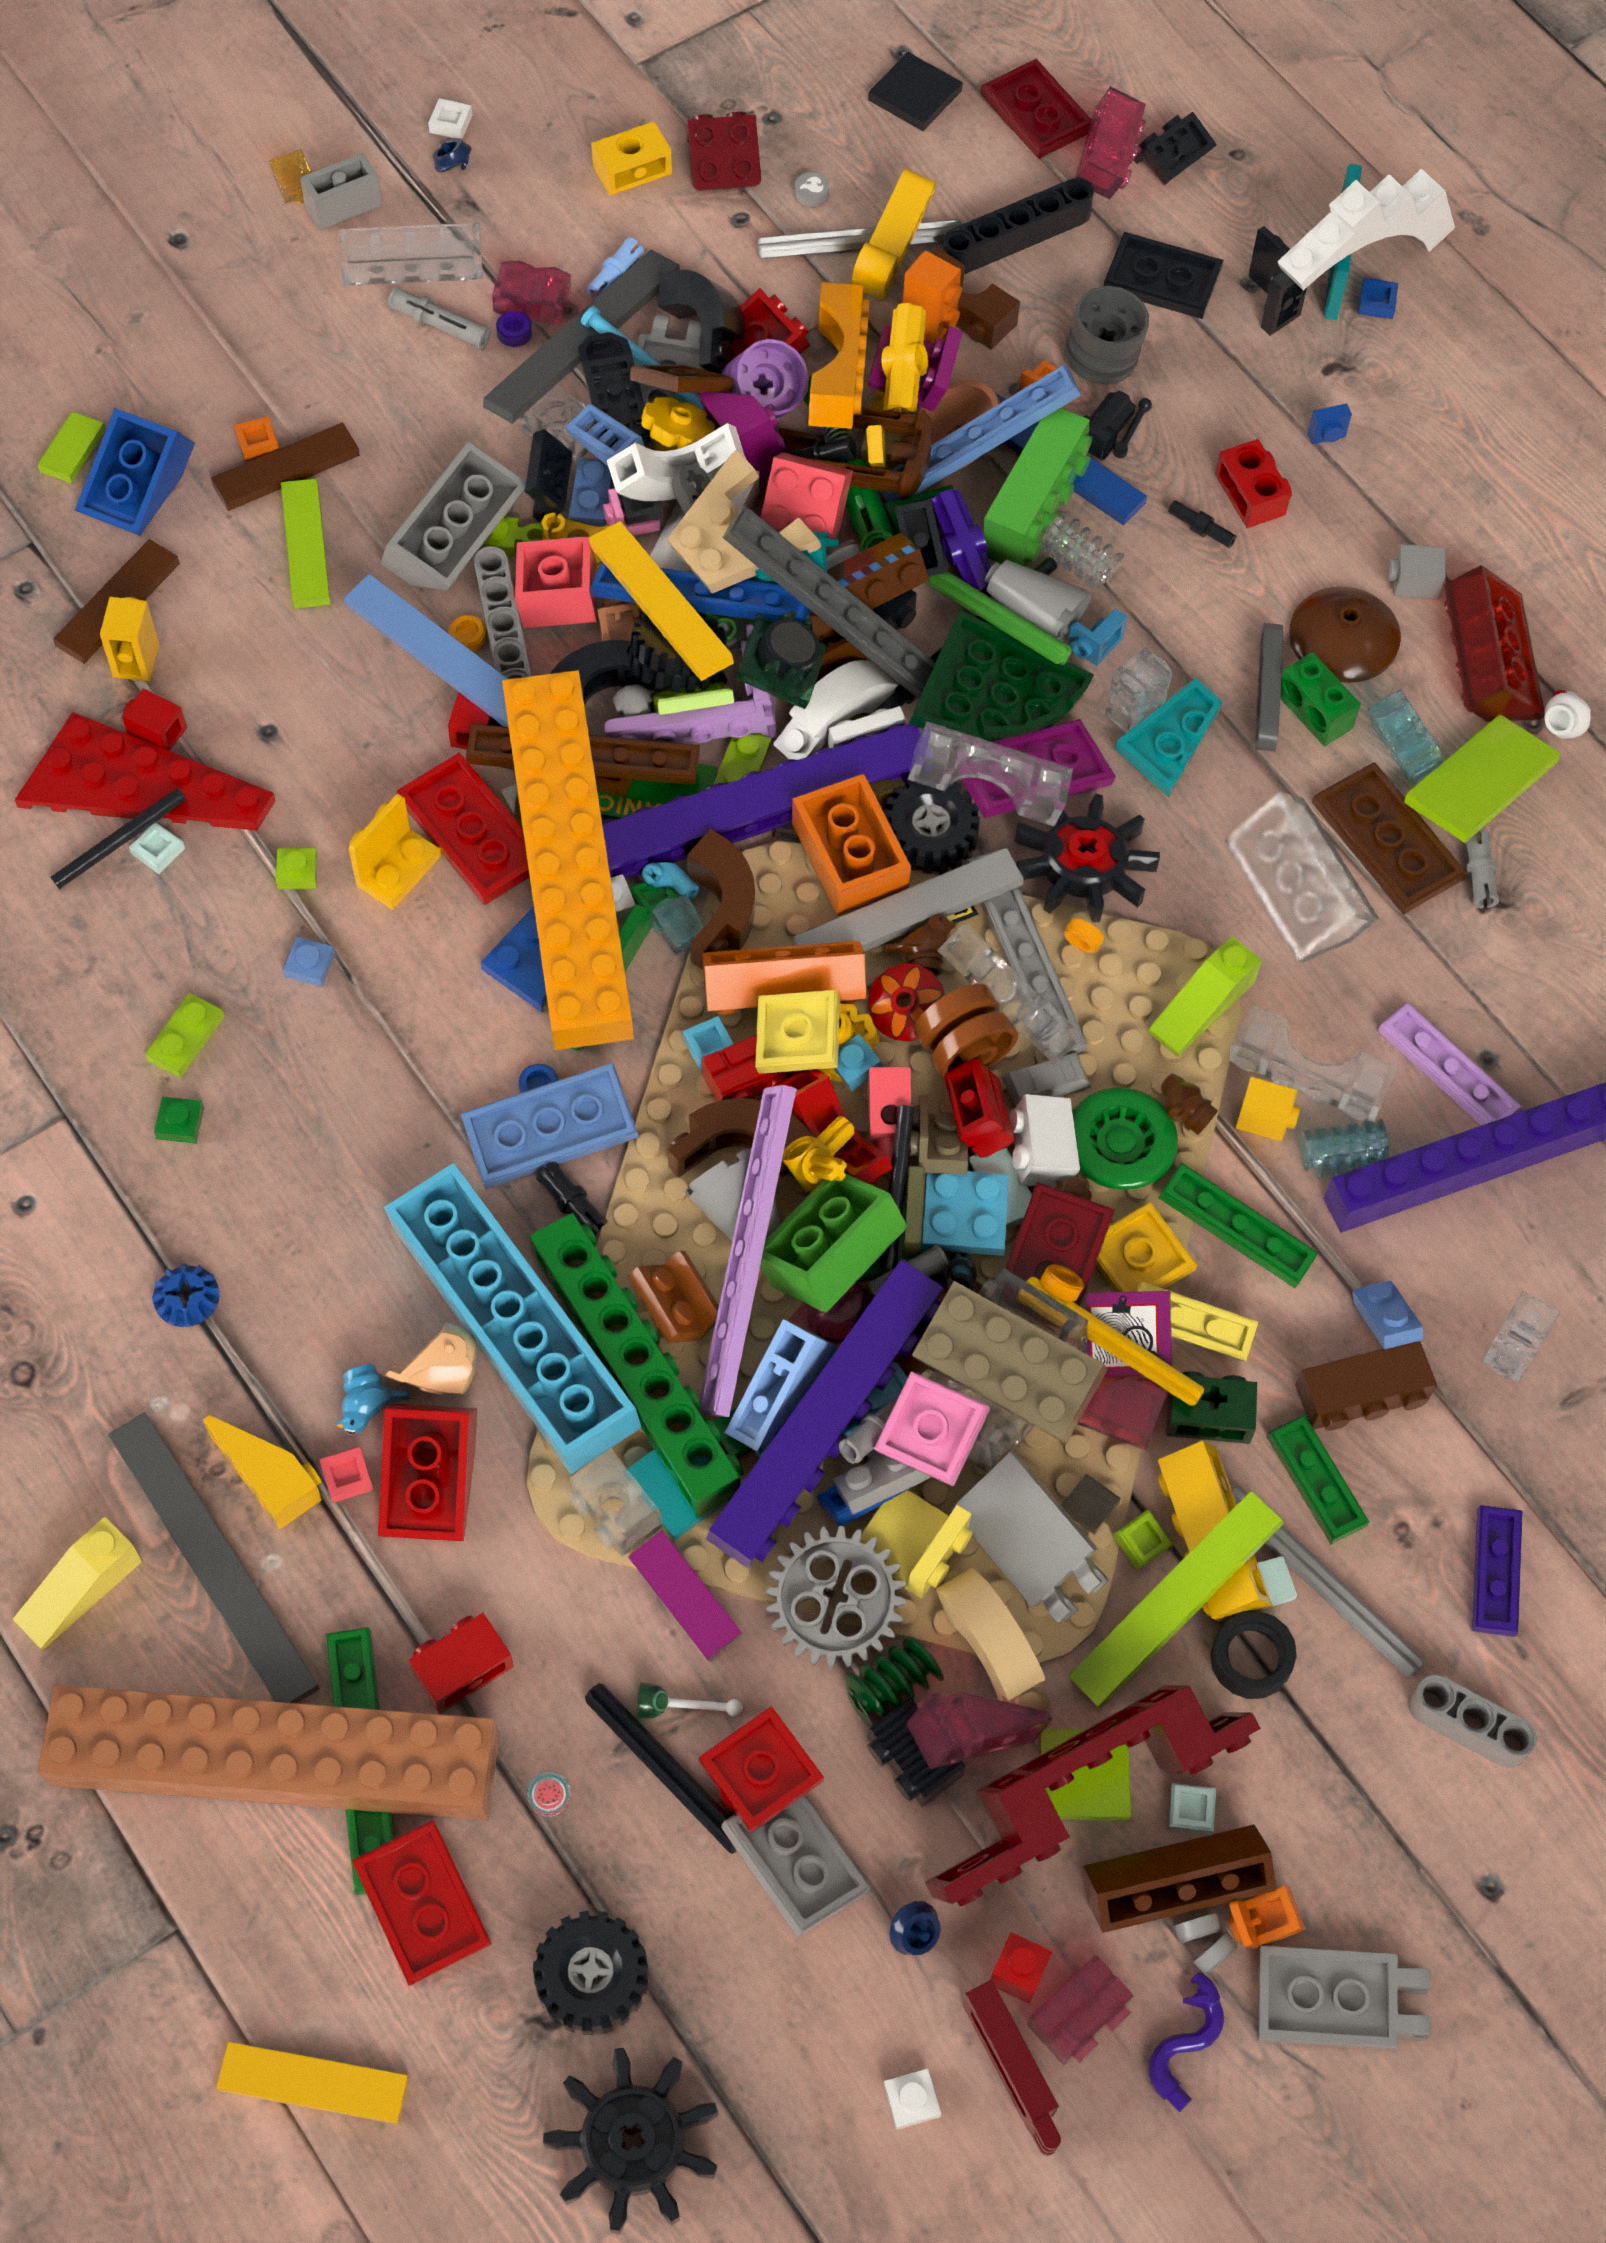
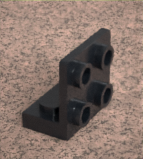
M1263 226L1257 230L1249 277L1268 294L1263 307L1264 313L1261 328L1271 336L1301 316L1307 288L1302 290L1280 269L1278 261L1290 248L1283 243L1279 236L1274 235Z

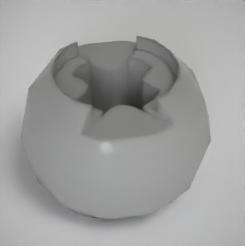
M627 685L617 691L612 699L617 713L621 712L617 718L654 713L652 706L648 705L649 702H652L648 689L640 685Z

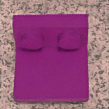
M885 325L882 329L867 383L869 387L885 393L887 377L882 368V352L886 346H890L892 326ZM949 326L942 339L936 337L933 343L924 340L923 345L928 355V368L926 374L920 376L917 406L933 412L947 392L963 331Z

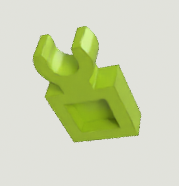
M504 517L480 549L495 546L503 550L506 556L515 557L517 542L534 541L530 540L534 537L542 538V525L531 523L525 527H520L519 518Z

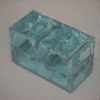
M1401 689L1368 708L1372 726L1410 784L1443 763L1440 748Z

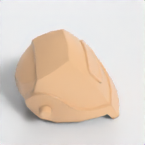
M445 1323L442 1330L405 1367L394 1364L384 1376L399 1383L404 1382L413 1385L425 1392L438 1395H464L476 1371L477 1340L469 1331L459 1326Z

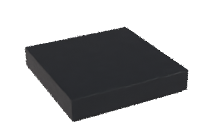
M907 52L869 91L868 101L924 131L962 92L963 82Z

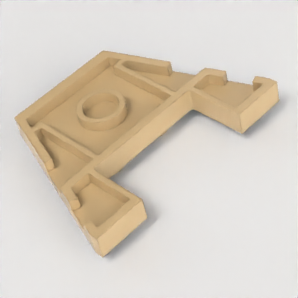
M735 450L667 538L671 548L711 593L756 576V570L760 569L722 538L738 512L737 507L730 500L759 479L756 470L738 450ZM797 518L779 532L801 552L807 550L808 553H811L822 547L818 538L800 518Z

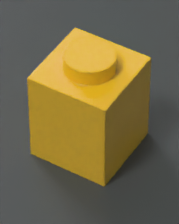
M1250 1077L1235 1129L1282 1142L1286 1129L1294 1130L1301 1109L1300 1106L1294 1105L1297 1090Z

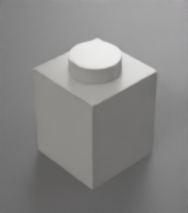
M1401 544L1397 558L1390 560L1388 569V580L1394 581V596L1438 599L1445 580V548Z

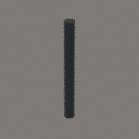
M176 788L53 874L50 878L60 890L185 802V796L179 788Z
M899 1105L897 1110L891 1164L893 1169H891L888 1190L901 1215L903 1214L914 1107ZM900 1236L881 1255L880 1269L890 1271L896 1268Z

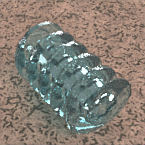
M1381 1118L1377 1121V1124L1372 1120H1365L1361 1128L1357 1123L1351 1122L1346 1125L1345 1130L1341 1125H1333L1330 1128V1132L1324 1127H1318L1314 1135L1306 1129L1300 1132L1299 1147L1303 1166L1306 1171L1313 1169L1317 1179L1323 1178L1324 1167L1326 1166L1329 1167L1332 1175L1335 1177L1339 1175L1340 1164H1344L1347 1171L1350 1172L1355 1170L1356 1162L1360 1161L1362 1167L1370 1165L1372 1159H1376L1378 1162L1387 1159L1389 1155L1388 1135Z

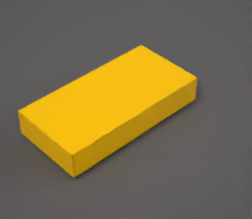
M881 425L868 426V462L871 467L887 469L885 432Z

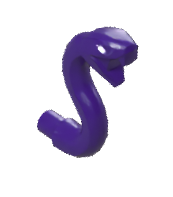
M1202 1972L1196 1973L1191 1978V1983L1197 1984V1993L1195 1996L1184 1998L1183 2003L1203 2008L1206 2015L1204 2025L1197 2032L1176 2034L1162 2040L1154 2049L1149 2061L1148 2073L1150 2083L1163 2100L1167 2099L1178 2112H1181L1190 2103L1192 2098L1179 2086L1181 2083L1171 2074L1168 2066L1170 2058L1177 2053L1200 2051L1211 2046L1219 2037L1224 2025V2011L1220 2003V1994L1214 1983Z

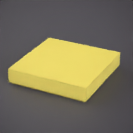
M837 989L762 995L758 997L755 1067L759 1074L838 1068L840 995Z

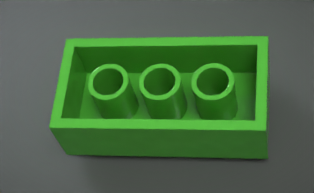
M1059 408L1039 421L984 517V537L988 550L987 557L1000 564L1005 560H1010L1025 567L1029 561L1035 562L1042 548L1041 539L1045 532L1050 534L1053 531L1059 515L1056 512L1061 504H1068L1074 491V480L1077 476L1083 477L1089 466L1091 457L1087 456V452L1092 443V436H1089V419Z

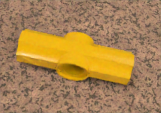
M903 303L898 304V307L893 309L890 346H886L882 352V368L887 377L883 407L885 411L914 414L917 411L920 376L925 375L928 368V355L923 345L927 311L922 306Z

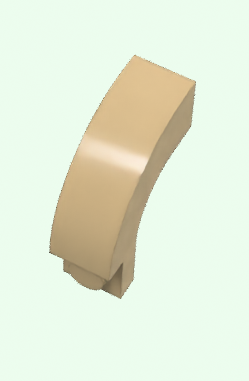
M972 1567L937 1587L936 1591L949 1623L967 1640L983 1664L1006 1720L1013 1727H1016L1050 1707L1051 1704L1042 1684L1046 1678L1020 1626L992 1586Z

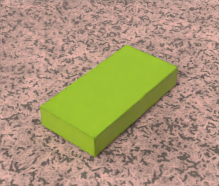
M72 411L37 464L39 472L72 484L106 431L104 422Z

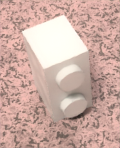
M1025 1094L1015 1109H1012L1009 1114L1015 1137L1012 1160L1014 1168L1018 1169L1019 1185L1035 1186L1037 1182L1056 1188L1058 1181L1073 1179L1080 1171L1071 1098Z

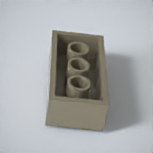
M955 1281L952 1283L912 1354L914 1358L924 1365L1065 1444L1108 1370L1102 1362Z

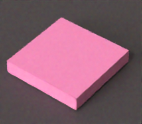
M911 1371L874 1450L948 1485L954 1486L990 1411V1407Z

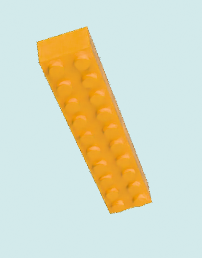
M579 670L502 680L554 1050L633 1040L631 1009Z

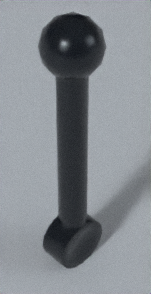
M1142 398L1139 401V410L1121 442L1114 445L1113 454L1115 457H1126L1128 452L1127 445L1144 413L1152 408L1150 399Z

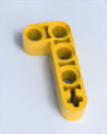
M905 168L869 243L866 242L863 245L853 269L851 284L864 285L863 293L881 301L885 299L937 187L936 181Z

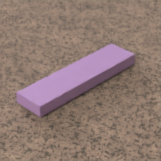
M1408 1002L1380 1025L1378 1032L1480 1125L1522 1112L1523 1106Z

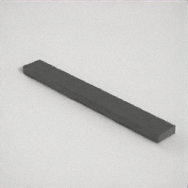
M650 250L489 392L483 399V407L513 424L581 363L578 347L588 336L600 334L591 326L586 328L581 323L582 316L591 306L599 309L600 316L616 329H619L659 293L660 273L679 270L680 265Z
M746 505L739 509L722 538L919 699L935 662Z
M144 1412L109 1433L110 1440L274 1701L298 1703L319 1690L320 1688L147 1414Z

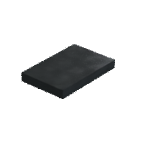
M1124 232L1103 286L1123 288L1135 294L1144 303L1203 319L1224 260Z

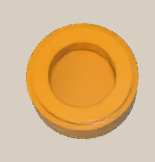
M463 615L457 617L449 626V634L472 652L480 650L487 641L486 626L476 616Z
M1072 918L1064 930L1066 940L1077 949L1086 953H1096L1105 939L1098 928L1079 918Z
M1049 1265L1040 1279L1041 1285L1049 1293L1069 1302L1076 1301L1084 1288L1082 1279L1075 1272L1061 1265Z

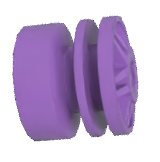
M766 339L753 343L724 367L721 374L731 376L733 379L732 392L718 393L753 395L762 407L767 405L770 407L778 421L802 403L808 391L809 374L805 361L795 348L783 341Z

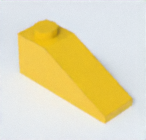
M211 1415L203 1419L211 1439L279 1530L322 1501L317 1487L322 1481L309 1462L301 1465L292 1453Z

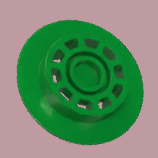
M1123 1087L1103 1089L1087 1096L1072 1111L1080 1172L1099 1185L1119 1190L1145 1187L1161 1178L1175 1160L1178 1149V1134L1175 1123L1168 1116V1111L1159 1101L1142 1091ZM1111 1117H1118V1119L1110 1120ZM1125 1118L1132 1119V1120H1134V1122H1131V1121H1129V1120H1126ZM1098 1123L1102 1124V1127L1100 1129H1098L1097 1127ZM1140 1127H1144L1146 1132L1143 1133ZM1145 1143H1152L1151 1145L1145 1147Z

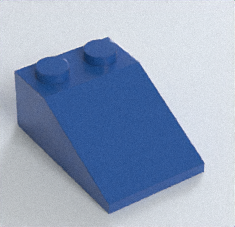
M114 408L75 511L140 536L181 479L195 442L177 431Z

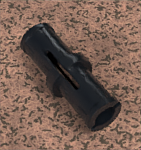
M556 1162L548 1164L547 1167L551 1172L548 1174L543 1168L538 1173L536 1180L557 1200V1208L563 1214L573 1213L580 1225L587 1223L594 1235H596L597 1232L593 1228L596 1226L601 1231L602 1226L608 1220L586 1198L587 1193L581 1185L575 1186Z

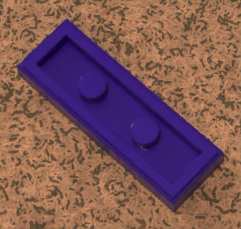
M1480 1505L1477 1509L1472 1631L1511 1637H1515L1518 1634L1522 1510Z

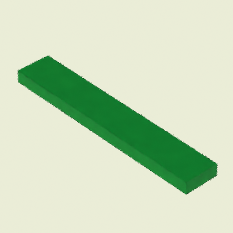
M365 1627L326 1634L334 1706L380 1710L370 1628ZM345 1809L354 1892L356 1895L366 1894L352 1860L395 1839L392 1813Z

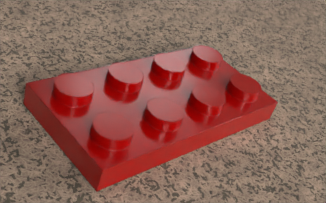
M460 752L396 790V794H400L405 798L408 813L434 845L440 848L443 856L483 905L488 904L530 877L523 828L470 764H467Z

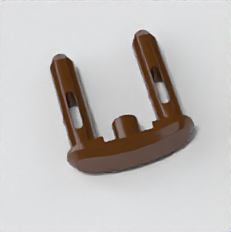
M861 407V415H853L852 428L867 430L868 426L881 425L886 433L914 437L913 443L894 441L891 463L905 465L902 472L810 459L853 470L850 486L898 493L901 500H906L917 492L930 464L932 452L931 417L925 410H920V413L913 415Z

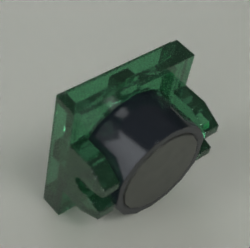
M793 610L783 614L775 622L757 615L753 622L735 679L806 709L815 687L827 645L818 641L817 636L813 632L812 619L807 617L800 623L795 620L796 612Z

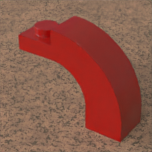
M818 1069L803 1070L778 1084V1086L786 1085L796 1088L791 1114L803 1123L815 1138L839 1116H843L850 1121L838 1100L829 1076ZM854 1128V1135L833 1156L845 1161L847 1165L844 1169L845 1174L872 1185L880 1179L881 1175L890 1171L893 1167L888 1155L867 1142Z

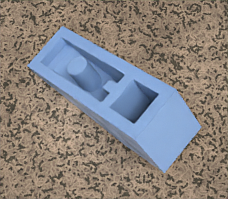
M783 1319L725 1433L761 1453L783 1427L832 1358L838 1346L803 1327Z

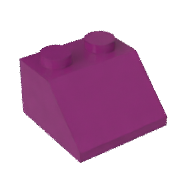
M718 392L701 393L699 397L707 414L706 417L715 423L714 429L717 430L727 423L735 426L746 460L756 471H759V481L769 476L773 458L786 449L781 436L774 429L778 422L768 405L762 407L753 395Z

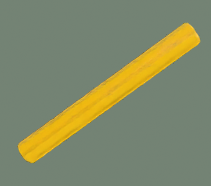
M1030 1277L1025 1282L1021 1290L1023 1297L1186 1404L1194 1406L1198 1403L1204 1393L1203 1386L1079 1305L1055 1297L1041 1285L1039 1279Z

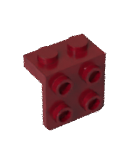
M731 112L726 114V117L713 118V115L702 114L687 120L685 128L686 140L689 142L693 187L697 191L755 187L760 184L761 167L756 114L747 115L746 112Z

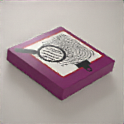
M1170 1291L1086 1293V1311L1173 1367ZM1087 1339V1355L1102 1362L1108 1369L1104 1377L1144 1376Z

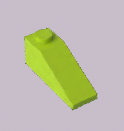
M1231 936L1202 964L1152 1024L1148 1033L1178 1057L1256 982L1262 959L1234 936Z

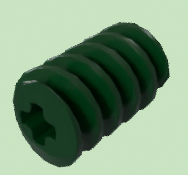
M911 1636L903 1639V1650L898 1646L889 1648V1659L883 1655L876 1656L873 1661L874 1668L868 1664L860 1666V1678L853 1673L845 1676L844 1681L849 1700L859 1717L870 1727L872 1725L869 1712L873 1711L879 1717H885L884 1703L888 1702L894 1708H897L900 1705L899 1693L902 1692L908 1698L915 1699L913 1684L917 1683L925 1691L929 1690L930 1686L927 1675L930 1673L940 1682L944 1680V1675L933 1655L922 1643Z

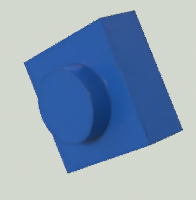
M1364 278L1361 286L1358 314L1393 319L1398 283Z
M1347 403L1313 411L1307 433L1312 444L1334 442L1346 437L1352 416Z

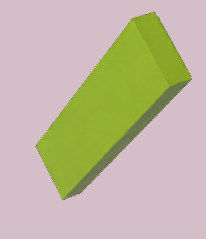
M316 478L281 482L293 608L331 605L318 480Z

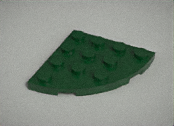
M959 610L909 720V724L946 737L969 741L989 742L1022 736L1050 727L1064 718L1083 697L1094 674L1069 662H1066L1064 665L1055 664L999 628Z

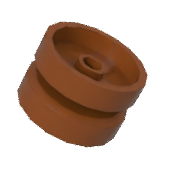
M976 983L946 994L923 1012L915 1024L914 1034L922 1047L928 1053H932V1063L943 1079L947 1072L971 1059L978 1058L989 1069L1006 1056L1017 1042V1030L1005 1013L999 1012L1000 1004L986 984Z

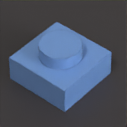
M296 937L283 969L285 977L323 987L335 956L334 946Z

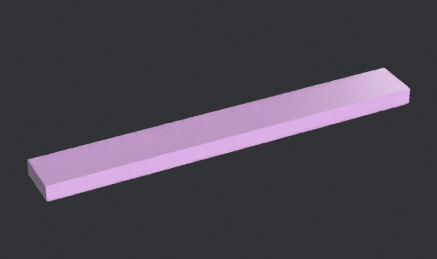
M786 1085L767 1087L762 1095L699 1400L701 1407L697 1409L700 1414L707 1416L729 1417L796 1094V1088Z

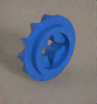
M182 1263L180 1267L173 1270L166 1268L165 1275L159 1281H155L152 1301L157 1314L165 1322L178 1327H190L202 1323L212 1315L218 1305L220 1292L213 1274L206 1271L200 1264L196 1267ZM184 1282H187L191 1291L196 1292L189 1295L187 1308H185L179 1296H174V1294L181 1293Z

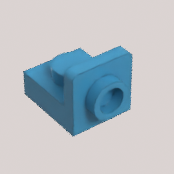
M1114 609L1105 619H1098L1091 631L1075 621L1070 626L1068 645L1076 656L1081 659H1087L1098 666L1124 638L1127 616Z

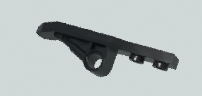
M611 332L588 336L578 347V355L591 404L640 435L644 446L649 449L650 430L645 429L641 425V416L645 405L640 384L630 380L631 367L635 364L628 340ZM616 439L609 447L611 448L618 441V439ZM620 494L627 525L663 519L661 500H635Z

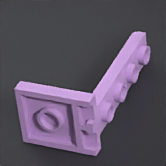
M762 624L746 625L748 640L741 641L743 662L746 664V673H744L745 687L749 700L663 715L651 713L609 719L605 723L606 736L672 743H705L712 739L732 736L742 738L749 734L761 733L763 736L772 738V741H776L777 728L772 681L761 672L755 660L756 648L764 636Z

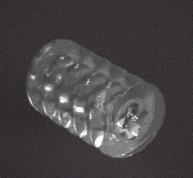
M1064 512L1048 526L1043 536L1041 549L1045 554L1052 555L1057 563H1063L1065 569L1074 572L1079 580H1086L1085 583L1089 588H1098L1114 576L1122 565L1125 555L1122 552H1118L1111 558L1110 556L1114 549L1112 544H1107L1100 550L1102 537L1096 535L1089 541L1088 539L1092 532L1091 528L1085 527L1078 533L1077 531L1081 524L1080 520L1076 518L1066 524L1069 512Z

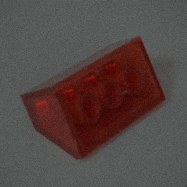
M1483 565L1444 584L1447 599L1444 602L1447 614L1450 616L1452 626L1450 638L1456 648L1458 659L1456 670L1462 681L1463 693L1461 694V699L1467 711L1476 714L1486 722H1491L1499 714L1510 721L1540 720L1544 718L1545 710L1522 593Z

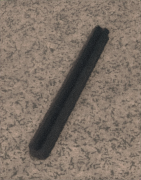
M598 1683L592 1687L585 1696L586 1703L715 1839L729 1853H735L737 1851L721 1828L723 1822L730 1818V1816L604 1684Z

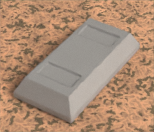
M1077 1052L1002 1074L1014 1107L1018 1105L1025 1094L1060 1097L1091 1087Z

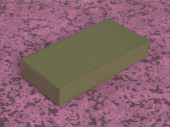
M909 1166L905 1222L908 1227L904 1230L903 1258L912 1259L920 1254L926 1172L924 1167Z

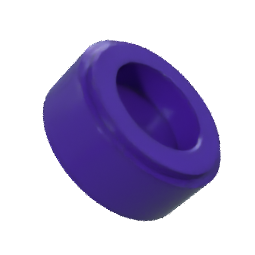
M506 312L496 322L497 337L506 346H522L531 339V320L522 312Z

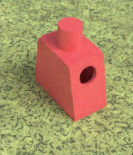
M870 1067L866 1089L868 1142L887 1154L892 1164L898 1106H911V1067Z

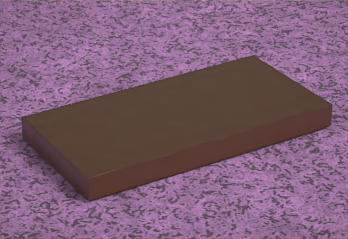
M1373 762L1314 795L1312 804L1401 913L1405 914L1463 881L1467 872L1419 814L1404 803V796L1380 767Z

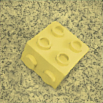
M907 1490L879 1507L862 1532L861 1543L865 1545L873 1537L877 1538L874 1552L878 1554L889 1549L891 1555L885 1562L886 1566L900 1565V1571L892 1577V1580L905 1581V1589L923 1599L931 1586L937 1588L943 1581L950 1568L946 1563L954 1551L960 1554L973 1534L969 1530L972 1514L956 1505L949 1516Z

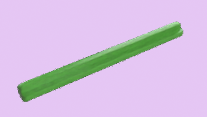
M948 571L930 576L929 581L925 582L1055 664L1064 665L1068 661V657L1072 653L1069 645Z

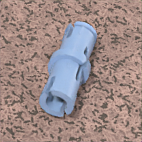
M630 237L626 238L614 256L608 257L602 263V270L586 287L589 296L595 290L598 291L592 298L593 300L630 269L639 257L644 254L641 244L636 250H632L637 244V240Z

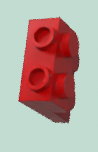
M759 288L740 305L745 323V338L734 340V358L753 343L766 339L783 341L795 348L799 354H802L810 346L805 338L809 331L797 317L790 320L784 314L788 309L775 294L769 298Z

